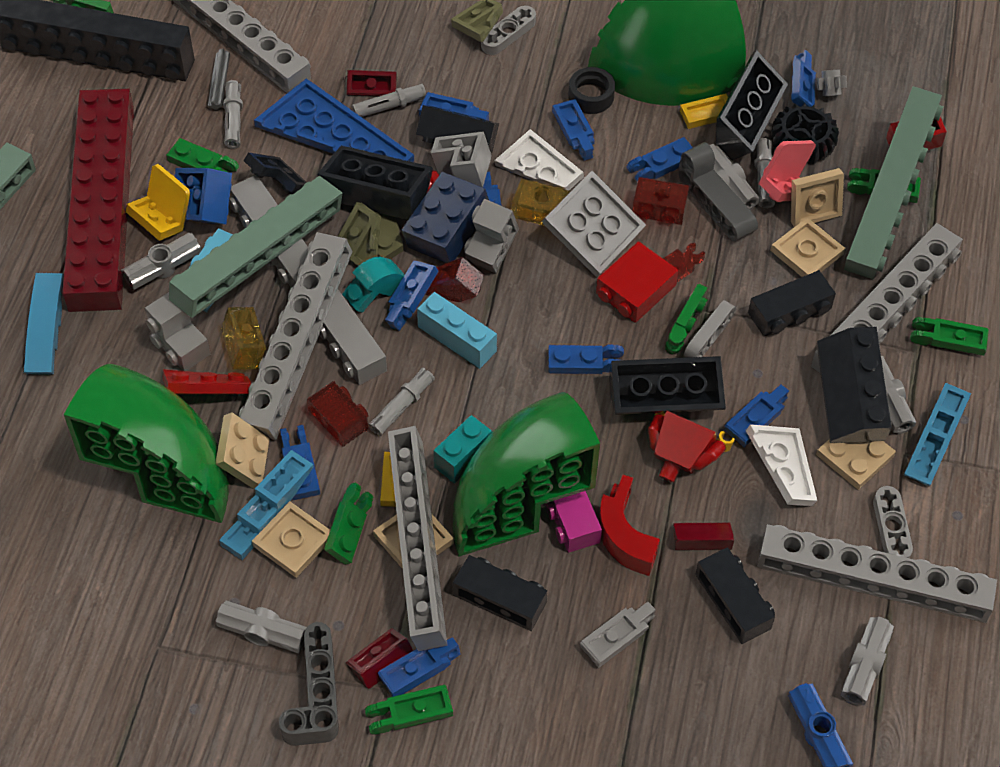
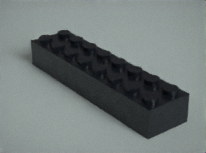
M0 0V44L2 48L180 81L187 80L195 61L188 26L43 0Z

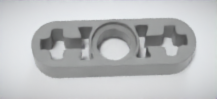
M530 6L518 7L494 25L485 40L481 42L482 51L489 55L500 53L535 26L536 11ZM510 27L513 28L515 31L512 33H506L503 31V29Z
M723 300L690 341L684 352V357H703L730 323L735 314L736 306Z
M883 486L877 490L873 500L883 550L885 553H898L897 550L893 549L896 545V539H899V550L904 551L901 556L910 558L913 546L901 494L894 487ZM883 497H887L889 501H892L890 511L888 512V505L886 500H882ZM887 520H895L899 523L900 529L892 531L886 527L885 522Z

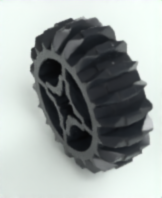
M794 103L792 108L785 107L783 112H779L773 121L771 131L773 147H777L783 141L812 140L816 147L809 160L816 164L818 159L824 161L827 155H831L838 143L839 128L836 124L837 120L832 119L831 113L825 114L824 108L816 109L815 104L812 107H808L803 103L799 107Z

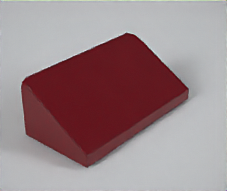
M347 70V95L382 96L395 92L397 87V72Z
M730 522L673 523L675 550H722L727 547L729 550H732L734 535Z
M391 628L350 658L346 664L363 685L370 689L381 681L378 675L380 670L411 653L413 649L407 638Z

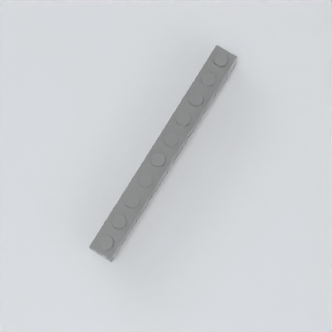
M256 175L231 186L229 205L234 213L238 212L240 214L244 228L253 220H258L265 215L271 207L278 205ZM302 238L269 262L271 266L275 265L277 267L281 281L284 284L288 283L291 288L295 286L299 267L301 264H304L308 255V246ZM337 289L319 335L323 340H328L334 357L342 360L347 376L349 378L353 377L358 385H361L387 371L386 356Z

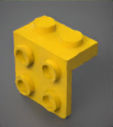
M156 164L152 166L147 196L128 203L126 213L159 241L183 231L190 191L161 165Z

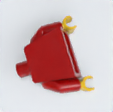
M666 411V413H655L648 428L650 448L655 452V457L658 460L665 462L659 477L674 483L680 469L690 474L695 470H702L716 461L724 452L730 451L735 438H732L731 441H725L723 439L724 431H721L717 438L715 431L669 411Z

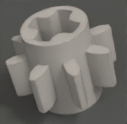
M840 69L822 71V77L816 78L817 90H823V96L841 95V88H847V76H841Z

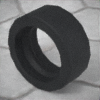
M586 67L579 69L571 76L568 99L569 101L576 99L583 113H601L612 105L615 81L607 71L597 67ZM595 84L602 87L606 92L600 96L588 97L581 94L577 89L583 85Z

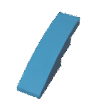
M36 273L26 338L24 373L54 374L55 350L58 347V327L61 326L63 273Z
M945 383L904 476L931 486L971 393Z
M291 450L255 488V496L239 511L236 523L219 540L220 546L243 560L254 548L252 540L292 500L313 469V464Z

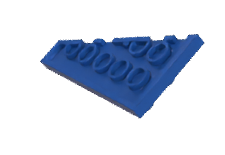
M307 78L254 119V125L257 128L333 154L342 145L414 162V154Z

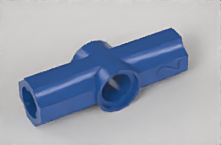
M813 683L799 685L790 691L788 697L805 729V740L814 747L822 766L852 767L853 762L836 731L835 718L826 711ZM814 726L823 727L827 733L817 732Z

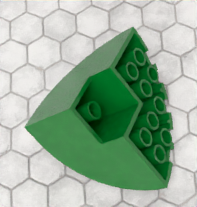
M625 0L623 3L618 2L608 15L610 21L598 33L600 40L597 47H592L588 67H597L612 75L615 81V92L649 104L679 106L726 94L733 90L746 64L745 35L736 0Z
M106 364L91 373L77 390L64 413L79 460L133 474L143 503L222 523L228 502L227 471L216 465L218 444L201 417L173 391L136 371L115 364Z
M560 392L548 396L518 411L497 427L472 456L461 477L453 509V537L458 557L539 532L541 504L595 488L600 442L584 411L568 393Z

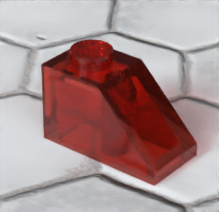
M461 257L436 267L439 272L425 295L430 296L433 292H436L446 300L462 302L474 298L481 290L484 274Z

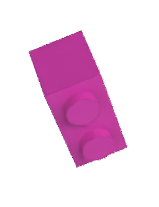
M586 491L546 504L550 520L554 519L557 524L555 530L560 544H565L568 553L600 543L602 529Z

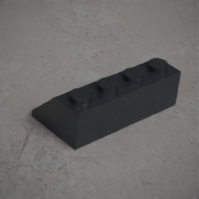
M757 50L753 51L716 119V145L731 160L753 152L788 85Z
M341 145L317 175L342 192L341 204L354 207L358 202L374 212L409 220L427 194L433 167Z
M877 327L847 328L818 340L816 344L830 443L885 441L892 429Z
M721 356L611 361L609 382L615 415L726 409Z

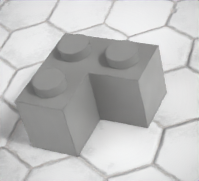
M484 132L436 137L431 155L438 174L440 175L441 172L483 187L492 157Z
M484 199L481 206L478 205L473 212L472 222L476 232L473 238L470 237L467 240L464 251L470 263L496 274L519 227L512 210Z
M169 292L145 307L148 318L146 324L152 333L150 339L156 348H162L166 352V357L172 365H178L183 371H187L211 355L207 338L191 323L190 316L169 300Z

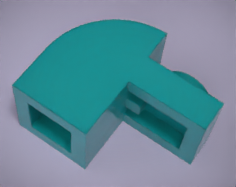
M373 257L360 264L352 272L356 277L342 295L356 311L363 313L379 293L391 296L405 274L391 259Z

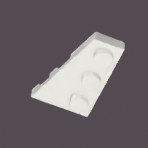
M531 129L494 160L497 167L567 193L584 178L582 170Z
M750 424L746 432L787 505L813 506L817 502V497L800 429Z

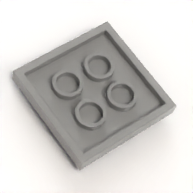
M593 171L541 221L596 277L646 226Z

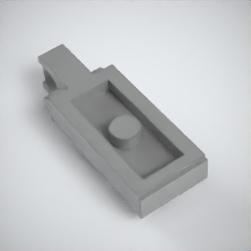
M647 602L636 611L632 607L628 610L626 608L583 639L580 642V647L600 668L644 634L649 628L647 623L655 617V608Z

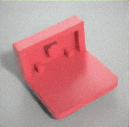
M812 140L783 141L776 147L769 165L764 169L763 176L758 183L769 193V197L776 202L791 201L792 180L800 178L801 172L816 147Z

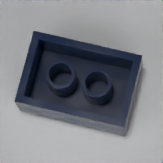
M441 172L401 230L408 248L452 265L467 240L475 231V226L472 222L475 208L478 205L481 206L484 199L489 200L486 189Z

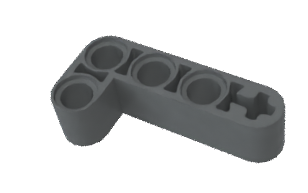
M705 142L681 154L678 172L679 179L687 191L732 241H737L757 230V219L714 170L715 155L710 145Z
M322 622L310 624L304 633L309 707L287 709L279 718L282 738L289 745L297 746L330 742L336 738L339 732L333 642L330 628ZM316 639H321L322 649H316ZM317 665L327 666L323 671L314 670ZM321 692L329 693V696L325 699L316 698V695ZM323 720L332 722L331 725L325 728L317 726ZM293 723H298L301 725V727L295 731H290L287 729V727Z

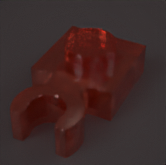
M695 242L690 243L684 253L676 249L663 258L679 270L677 282L692 273L695 269V264H700L704 261V251L699 254H693L696 250Z

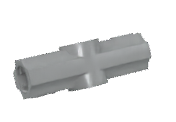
M711 144L710 147L715 155L714 170L751 211L759 203V196L747 183L744 170L738 163L732 164L719 146Z
M187 233L167 245L157 244L152 246L147 256L125 267L121 272L129 287L135 290L156 277H170L174 273L176 266L198 255L201 252V247L192 233Z
M881 356L892 425L891 430L893 433H898V435L903 434L915 427L916 420L906 402V392L903 383L899 379H894L884 357Z
M229 601L221 604L216 619L218 627L242 634L253 644L259 646L272 644L299 653L305 645L304 633L307 627L281 619L272 610L263 607L253 610Z
M870 617L862 640L857 644L849 665L851 669L841 690L840 696L846 702L853 705L866 704L875 678H878L886 657L885 650L893 633L894 626L889 623V620L882 617Z

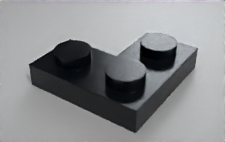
M248 152L243 160L251 167L250 171L260 178L265 176L278 180L282 184V189L289 194L296 193L307 183L280 157Z

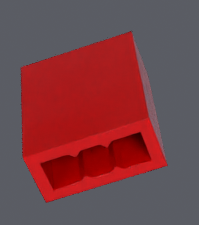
M638 241L597 278L596 294L603 302L615 307L622 316L630 318L636 323L676 286L679 270Z

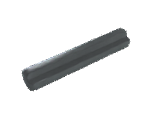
M219 49L215 56L208 98V107L215 111L219 110L223 105L230 61V53L224 49Z

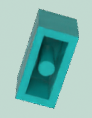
M469 416L433 450L434 468L455 484L462 477L472 456L483 441L492 433V430L474 416Z

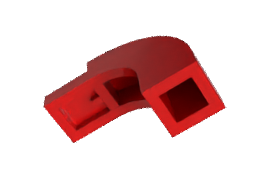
M622 475L620 483H614L610 496L603 494L599 515V524L602 529L601 539L608 552L620 564L632 571L650 576L658 553L660 539L635 530L626 520L624 511L632 491L633 477Z

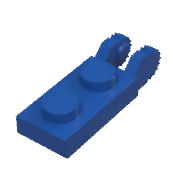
M683 137L642 157L638 156L630 160L626 167L630 173L639 171L635 175V180L639 184L678 169L681 154L693 147Z
M609 344L604 347L549 345V373L602 374L603 372H609L611 361L620 360L616 358L623 356L624 349L622 346ZM603 358H615L603 361Z
M297 426L296 431L300 444L294 446L289 444L290 438L286 428L280 429L284 447L282 448L283 457L293 450L314 466L304 426ZM315 466L292 498L293 500L320 495Z

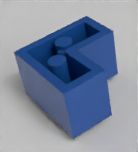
M175 168V178L190 191L186 220L208 224H226L229 213L228 205L232 186V173L210 168Z

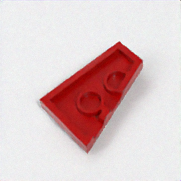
M163 369L164 385L175 394H249L251 381L243 373L232 372L226 375L212 372L202 373Z

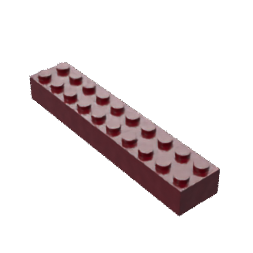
M130 88L79 90L63 283V297L68 312L122 310L124 277L121 270L125 266L128 216L126 207L129 200L134 106Z

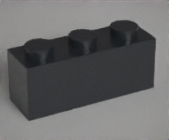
M423 105L416 135L423 136L422 141L434 144L436 137L484 132L490 152L492 153L499 123L430 105Z
M820 270L752 297L748 314L765 337L772 333H780L786 327L793 324H801L817 314L823 315L832 309L836 293Z
M727 547L698 561L696 577L741 644L772 629L775 611L768 601H764L759 594V588L755 580L746 575L743 570V564L737 555H733Z
M468 555L453 582V596L529 631H532L547 603L548 590L544 589L541 584L535 581L528 582L518 577L516 573L509 569L502 570L482 557L475 558Z

